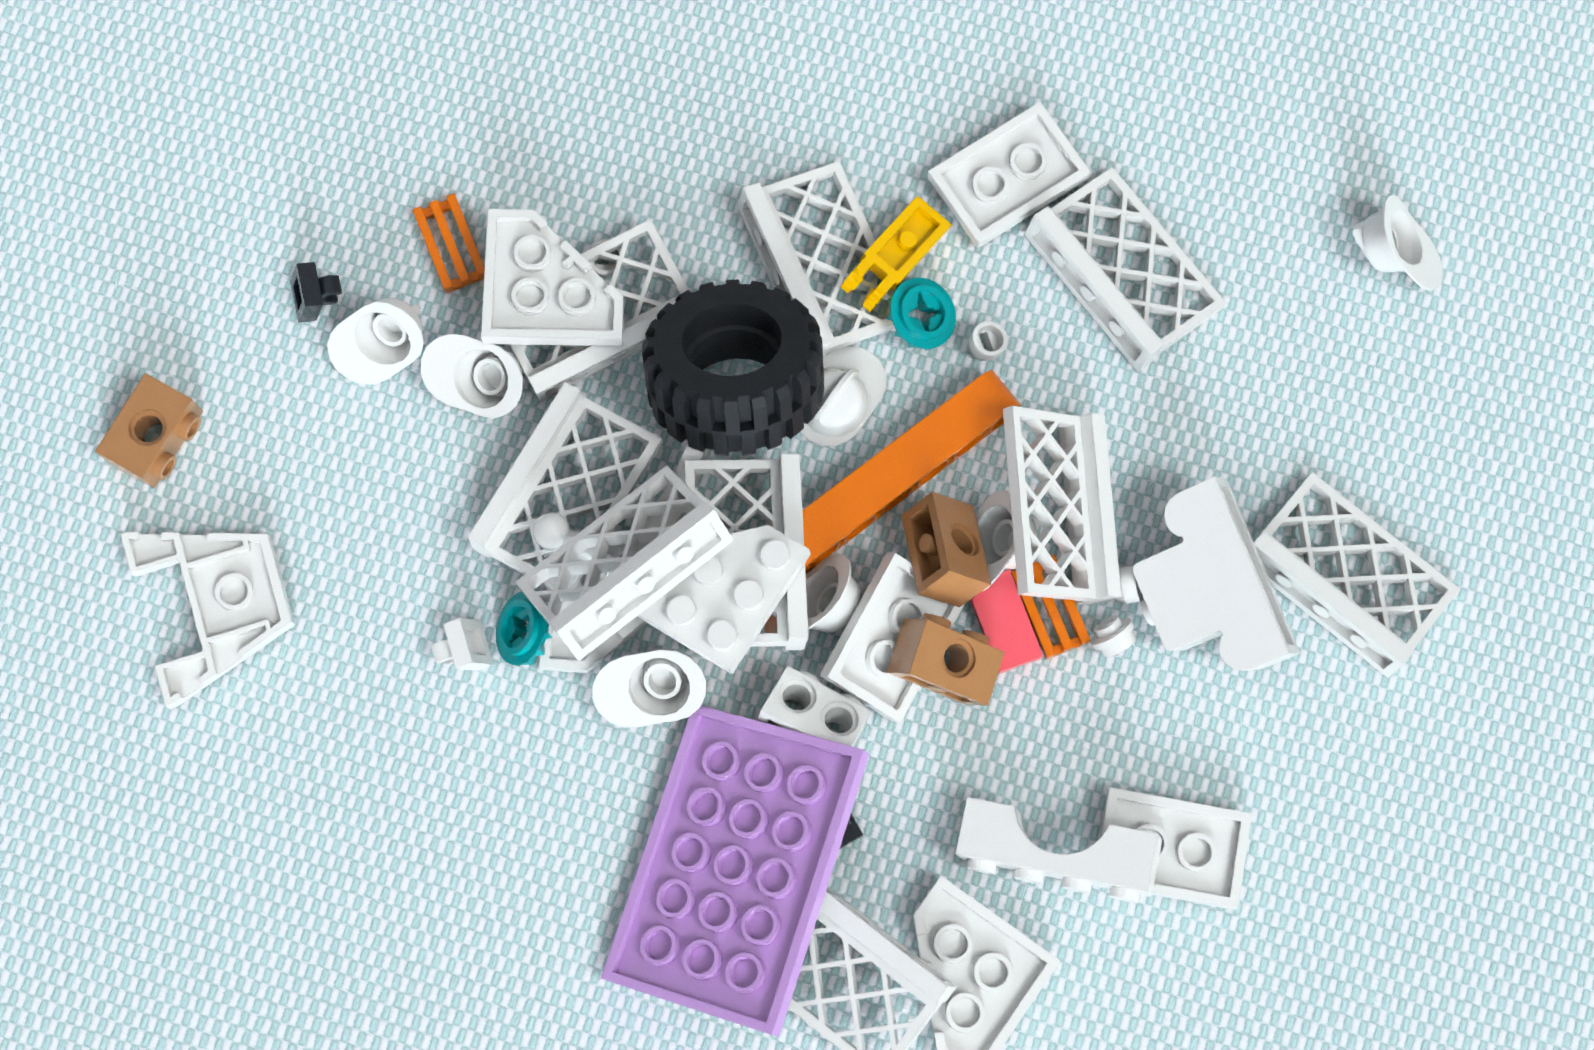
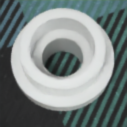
M1117 615L1108 617L1095 626L1093 630L1095 635L1092 637L1090 644L1094 650H1100L1104 657L1115 656L1135 642L1137 637L1132 631L1135 625L1130 618L1119 619Z

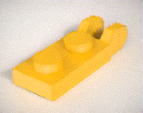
M916 196L863 254L858 266L849 274L840 287L847 293H850L860 285L869 270L873 272L882 282L877 288H873L869 292L862 305L871 312L890 289L895 290L948 232L952 224L919 196Z

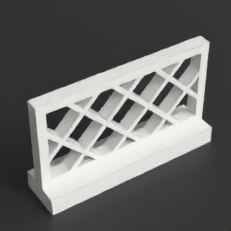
M839 161L763 187L760 182L743 187L737 207L773 288L778 287L790 294L791 300L796 298L809 309V313L816 319L820 327L823 358L829 352L895 329L891 320H881L865 313L866 309L863 306L858 310L835 300L842 282L849 276L847 270L853 256L856 255L861 258L876 241ZM833 177L840 193L836 204L811 194L814 184ZM807 185H808V188H807L806 191L800 189L801 187H804V186H807ZM785 193L802 202L795 218L777 211L771 198ZM842 200L844 201L846 208L840 206ZM806 203L831 213L824 231L799 220ZM835 216L854 223L858 232L854 243L828 233ZM784 225L790 227L788 234L784 228ZM795 230L820 240L813 257L794 250L790 240ZM860 239L865 248L858 246ZM824 242L849 252L842 270L817 260ZM801 264H803V265H805V266L808 267V269H807V271H806V274H805V272H804V270H803ZM813 269L837 279L831 297L812 290L808 279ZM874 275L871 283L863 280L857 288L867 292V296L873 288H877L878 279L880 282L882 280ZM890 289L883 299L887 301L894 294L895 290ZM819 304L826 306L824 314ZM831 309L856 319L850 332L833 337L826 321ZM860 322L867 324V326L858 329Z
M1113 167L1052 208L1047 206L1036 213L1024 234L1138 372L1152 363L1157 355L1218 313L1227 304ZM1108 184L1120 198L1119 209L1095 205L1096 192ZM1088 198V203H1082V201ZM1067 211L1087 214L1085 232L1068 229L1059 217ZM1094 216L1117 219L1116 237L1093 234ZM1125 221L1142 224L1148 232L1147 243L1124 239ZM1091 245L1115 248L1114 266L1097 264L1091 256ZM1123 250L1145 253V272L1121 268ZM1154 255L1170 258L1177 266L1176 277L1154 274ZM1120 278L1144 282L1142 301L1127 299L1119 290ZM1152 284L1175 288L1174 306L1150 303ZM1183 289L1199 292L1209 305L1201 311L1182 308ZM1149 313L1173 317L1172 331L1160 339L1148 325ZM1181 318L1187 319L1186 322L1180 325Z
M651 219L581 253L588 262L601 258L616 263L610 282L614 287H616L622 266L647 273L640 295L617 289L624 299L638 303L633 318L624 322L623 346L555 345L551 360L533 369L526 356L528 345L510 344L539 403L556 395L564 382L574 386L642 351V344L646 340L645 333L650 323L657 319V314L668 302L673 305L676 303V297L664 303L646 298L653 275L672 280L679 295L689 290ZM648 235L655 248L651 264L647 265L625 258L629 244ZM622 247L619 256L611 254L617 248ZM659 257L666 270L656 268ZM643 305L652 307V309L641 314ZM562 346L571 349V350H569V351H567V352H565V353L559 355Z
M564 382L469 534L468 539L473 550L488 559L493 557L525 575L534 568L528 562L538 560V563H541L543 558H547L557 550H541L540 545L534 538L533 527L538 518H532L529 507L534 496L554 491L560 511L558 514L562 515L566 520L593 512L596 519L600 517V510L611 509L635 490L663 443L662 438L582 396L580 389ZM586 412L604 422L607 435L580 442L577 427ZM610 425L621 431L612 433ZM573 435L575 443L567 445ZM634 437L647 444L640 458L620 463L615 442ZM610 444L615 465L588 472L583 450ZM578 452L583 473L556 480L553 466L557 459L561 456ZM632 470L625 481L623 472ZM618 473L622 488L617 496L597 502L591 480ZM550 474L552 482L542 484L547 475ZM586 482L592 503L564 510L559 489ZM526 513L527 521L518 523L523 514ZM530 530L535 552L514 556L502 549L511 534ZM583 574L571 575L568 588H575ZM549 577L542 585L553 590L556 578Z
M1018 406L1004 408L1003 419L1018 595L1074 600L1076 605L1087 606L1122 597L1105 415L1089 413L1083 416H1074ZM1021 421L1026 422L1036 436L1030 446L1022 436ZM1056 427H1059L1061 447L1051 435ZM1042 446H1044L1055 461L1049 471L1036 455ZM1027 466L1040 481L1034 491L1026 483L1025 469ZM1061 471L1064 477L1065 492L1055 480ZM1046 492L1049 493L1059 507L1053 516H1051L1040 501ZM1031 513L1034 514L1044 527L1038 537L1035 536L1029 526V515ZM1065 517H1067L1069 538L1059 526ZM1050 538L1053 539L1063 553L1057 563L1044 548ZM1035 559H1037L1048 574L1042 584L1034 583L1033 562ZM1069 563H1071L1073 585L1063 573Z
M781 454L779 459L684 461V483L702 501L705 500L716 511L730 534L742 531L740 528L757 512L773 528L804 545L800 454ZM727 473L738 474L732 479ZM749 473H769L770 489L758 501L739 485ZM695 474H715L726 486L709 501L695 489ZM731 491L735 492L751 507L735 524L716 508ZM769 499L771 513L763 507ZM805 564L772 613L775 616L776 633H759L750 647L784 646V650H804L809 638Z
M666 465L515 583L562 639L576 659L580 661L734 540L716 511L705 500L702 501ZM668 485L672 486L668 501L652 502L655 495ZM689 512L675 523L678 513ZM664 515L661 527L644 529L648 516ZM634 518L630 530L614 532L615 527L624 519ZM650 542L637 552L639 543ZM626 544L622 557L606 559L609 546ZM596 547L592 560L576 561L578 555L584 550ZM602 572H612L598 583ZM587 574L583 587L568 588L571 575ZM549 577H557L553 590H534ZM563 602H573L560 612Z
M1311 472L1254 542L1271 585L1387 678L1406 663L1413 654L1415 647L1460 591L1458 586L1313 472ZM1310 489L1326 501L1328 515L1306 516L1303 497ZM1295 508L1296 517H1287ZM1354 523L1363 531L1365 544L1343 545L1340 524ZM1330 524L1333 546L1311 547L1308 525ZM1298 526L1302 548H1287L1272 535L1278 527ZM1390 552L1400 561L1402 574L1380 575L1377 553ZM1366 553L1370 576L1349 577L1345 554ZM1335 555L1339 577L1324 578L1315 571L1313 556ZM1414 582H1428L1443 595L1436 604L1418 605ZM1404 583L1408 605L1386 606L1382 584ZM1372 585L1376 607L1362 608L1354 602L1350 586ZM1428 613L1421 622L1420 614ZM1388 615H1410L1413 633L1406 642L1390 630Z
M827 886L817 920L826 927L818 929L814 927L809 942L812 965L802 966L800 972L813 970L816 1000L799 1002L792 996L789 1009L840 1050H866L863 1034L889 1031L891 1050H908L942 1003H946L957 986ZM834 932L842 938L845 960L820 963L817 935ZM852 947L865 957L853 959ZM872 962L881 970L883 990L858 993L854 964ZM846 966L850 995L825 998L821 969ZM890 977L903 987L891 989ZM910 992L926 1004L914 1022L896 1024L892 994ZM884 996L888 1025L863 1029L859 999ZM851 1001L854 1030L837 1032L828 1025L826 1004ZM817 1005L818 1016L810 1011L807 1006ZM909 1028L899 1041L897 1029ZM855 1035L857 1047L844 1037Z

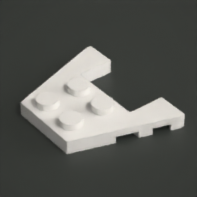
M124 532L120 534L130 573L135 577L180 563L202 651L155 666L165 706L169 709L179 706L295 625L272 539L268 534L207 533V535H185L179 532H161V534Z

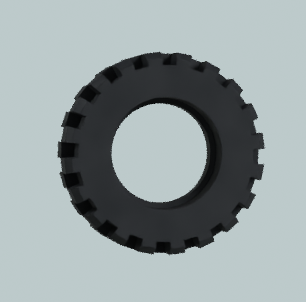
M739 279L726 280V284L714 286L713 282L700 285L699 290L691 293L690 290H687L678 295L675 299L676 303L673 305L668 302L657 314V319L650 323L645 333L646 340L642 344L648 402L658 424L665 429L667 428V433L677 441L682 443L684 440H687L690 448L703 453L705 449L714 450L715 455L729 456L730 452H742V456L756 454V449L766 447L770 450L780 446L783 443L782 439L786 436L792 439L804 429V423L808 424L817 413L818 404L823 400L824 394L822 337L820 336V327L816 319L809 313V309L798 299L791 300L790 294L778 287H775L773 290L767 289L765 283L751 281V284H740ZM730 359H748L765 364L753 372L734 376L716 375L703 371L712 364Z

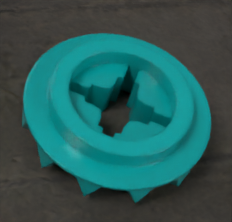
M927 278L908 279L898 285L894 294L887 300L890 303V313L886 319L893 322L896 329L894 336L902 337L908 342V348L918 347L927 351L944 344L952 335L956 324L955 307L949 294L938 283ZM918 307L920 311L927 312V314L934 313V315L921 324L920 319L909 316V313Z
M522 591L513 595L507 601L500 613L496 627V644L499 654L505 662L515 666L533 665L536 656L545 655L544 643L546 639L552 638L548 633V622Z

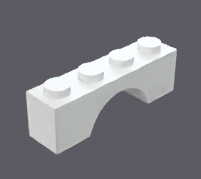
M967 797L956 855L968 861L967 869L995 874L996 867L1015 870L1014 878L1022 881L1042 884L1043 877L1047 876L1062 879L1061 887L1068 890L1090 893L1092 885L1110 889L1109 897L1138 903L1140 895L1152 897L1162 839L1158 833L1110 824L1101 838L1089 848L1073 854H1054L1042 850L1031 842L1025 832L1021 813L1015 806Z

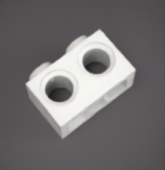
M787 666L762 707L757 721L854 747L864 730L871 711L863 707L862 703L854 696L846 693L839 694L826 687L815 675L807 671H797ZM784 701H796L800 703L804 709H790L788 706H786ZM826 724H839L844 728L845 733L832 732Z

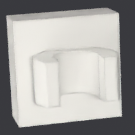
M459 617L444 623L447 639L431 645L436 664L446 661L447 665L455 664L456 669L474 671L494 665L480 620Z

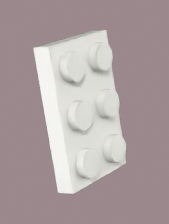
M1038 102L930 169L927 178L978 249L1090 178L1091 171L1043 104Z
M887 552L820 676L854 696L890 721L901 723L920 688L918 685L886 673L903 619H923L924 613L934 614L951 621L950 629H952L964 605L959 608L918 595L912 564L897 553Z
M1112 787L1107 789L1100 838L1111 824L1158 833L1162 839L1152 895L1232 910L1238 909L1252 813Z

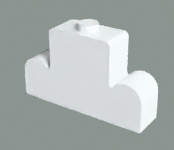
M1214 476L1171 497L1165 506V523L1173 534L1183 538V542L1144 559L1133 566L1134 576L1144 598L1140 601L1142 613L1149 625H1155L1164 648L1168 651H1184L1222 635L1219 642L1220 656L1225 664L1240 671L1264 669L1300 654L1227 479Z

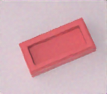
M1010 569L1003 571L988 589L980 592L970 600L982 634L990 638L988 645L1005 652L998 674L1043 658L1022 599L1018 595V589Z

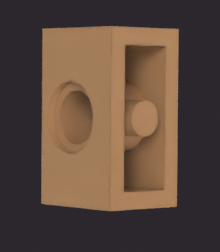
M144 373L95 452L109 464L155 488L159 480H165L173 471L177 461L175 455L184 441L191 440L197 433L201 424L200 416L203 410L191 398ZM154 425H162L161 435L152 442H145L147 430Z
M931 492L901 515L918 595L960 608L991 585L976 515L972 505Z
M924 613L923 619H903L886 673L964 705L988 706L1005 652L988 645L989 637L970 630H963L961 634L950 629L951 621L934 614ZM948 649L950 654V661L948 666L946 667L944 662V655L946 650Z

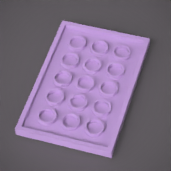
M701 706L688 718L601 979L779 1037L870 754L864 749Z

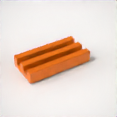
M455 193L446 196L447 200L438 202V200L430 202V206L424 209L421 206L412 209L446 294L483 280L485 271ZM451 210L476 271L467 274L443 214ZM435 217L459 276L456 279L450 280L427 223L428 219Z
M1052 555L1051 557L1057 563L1055 555ZM1039 562L1033 563L1034 583L1042 584L1045 580L1042 574L1045 570ZM1016 570L1011 571V574L1017 587ZM1020 595L1046 660L1088 644L1091 641L1074 600L1060 599L1076 636L1070 639L1053 598L1041 597L1060 644L1053 646L1032 596Z

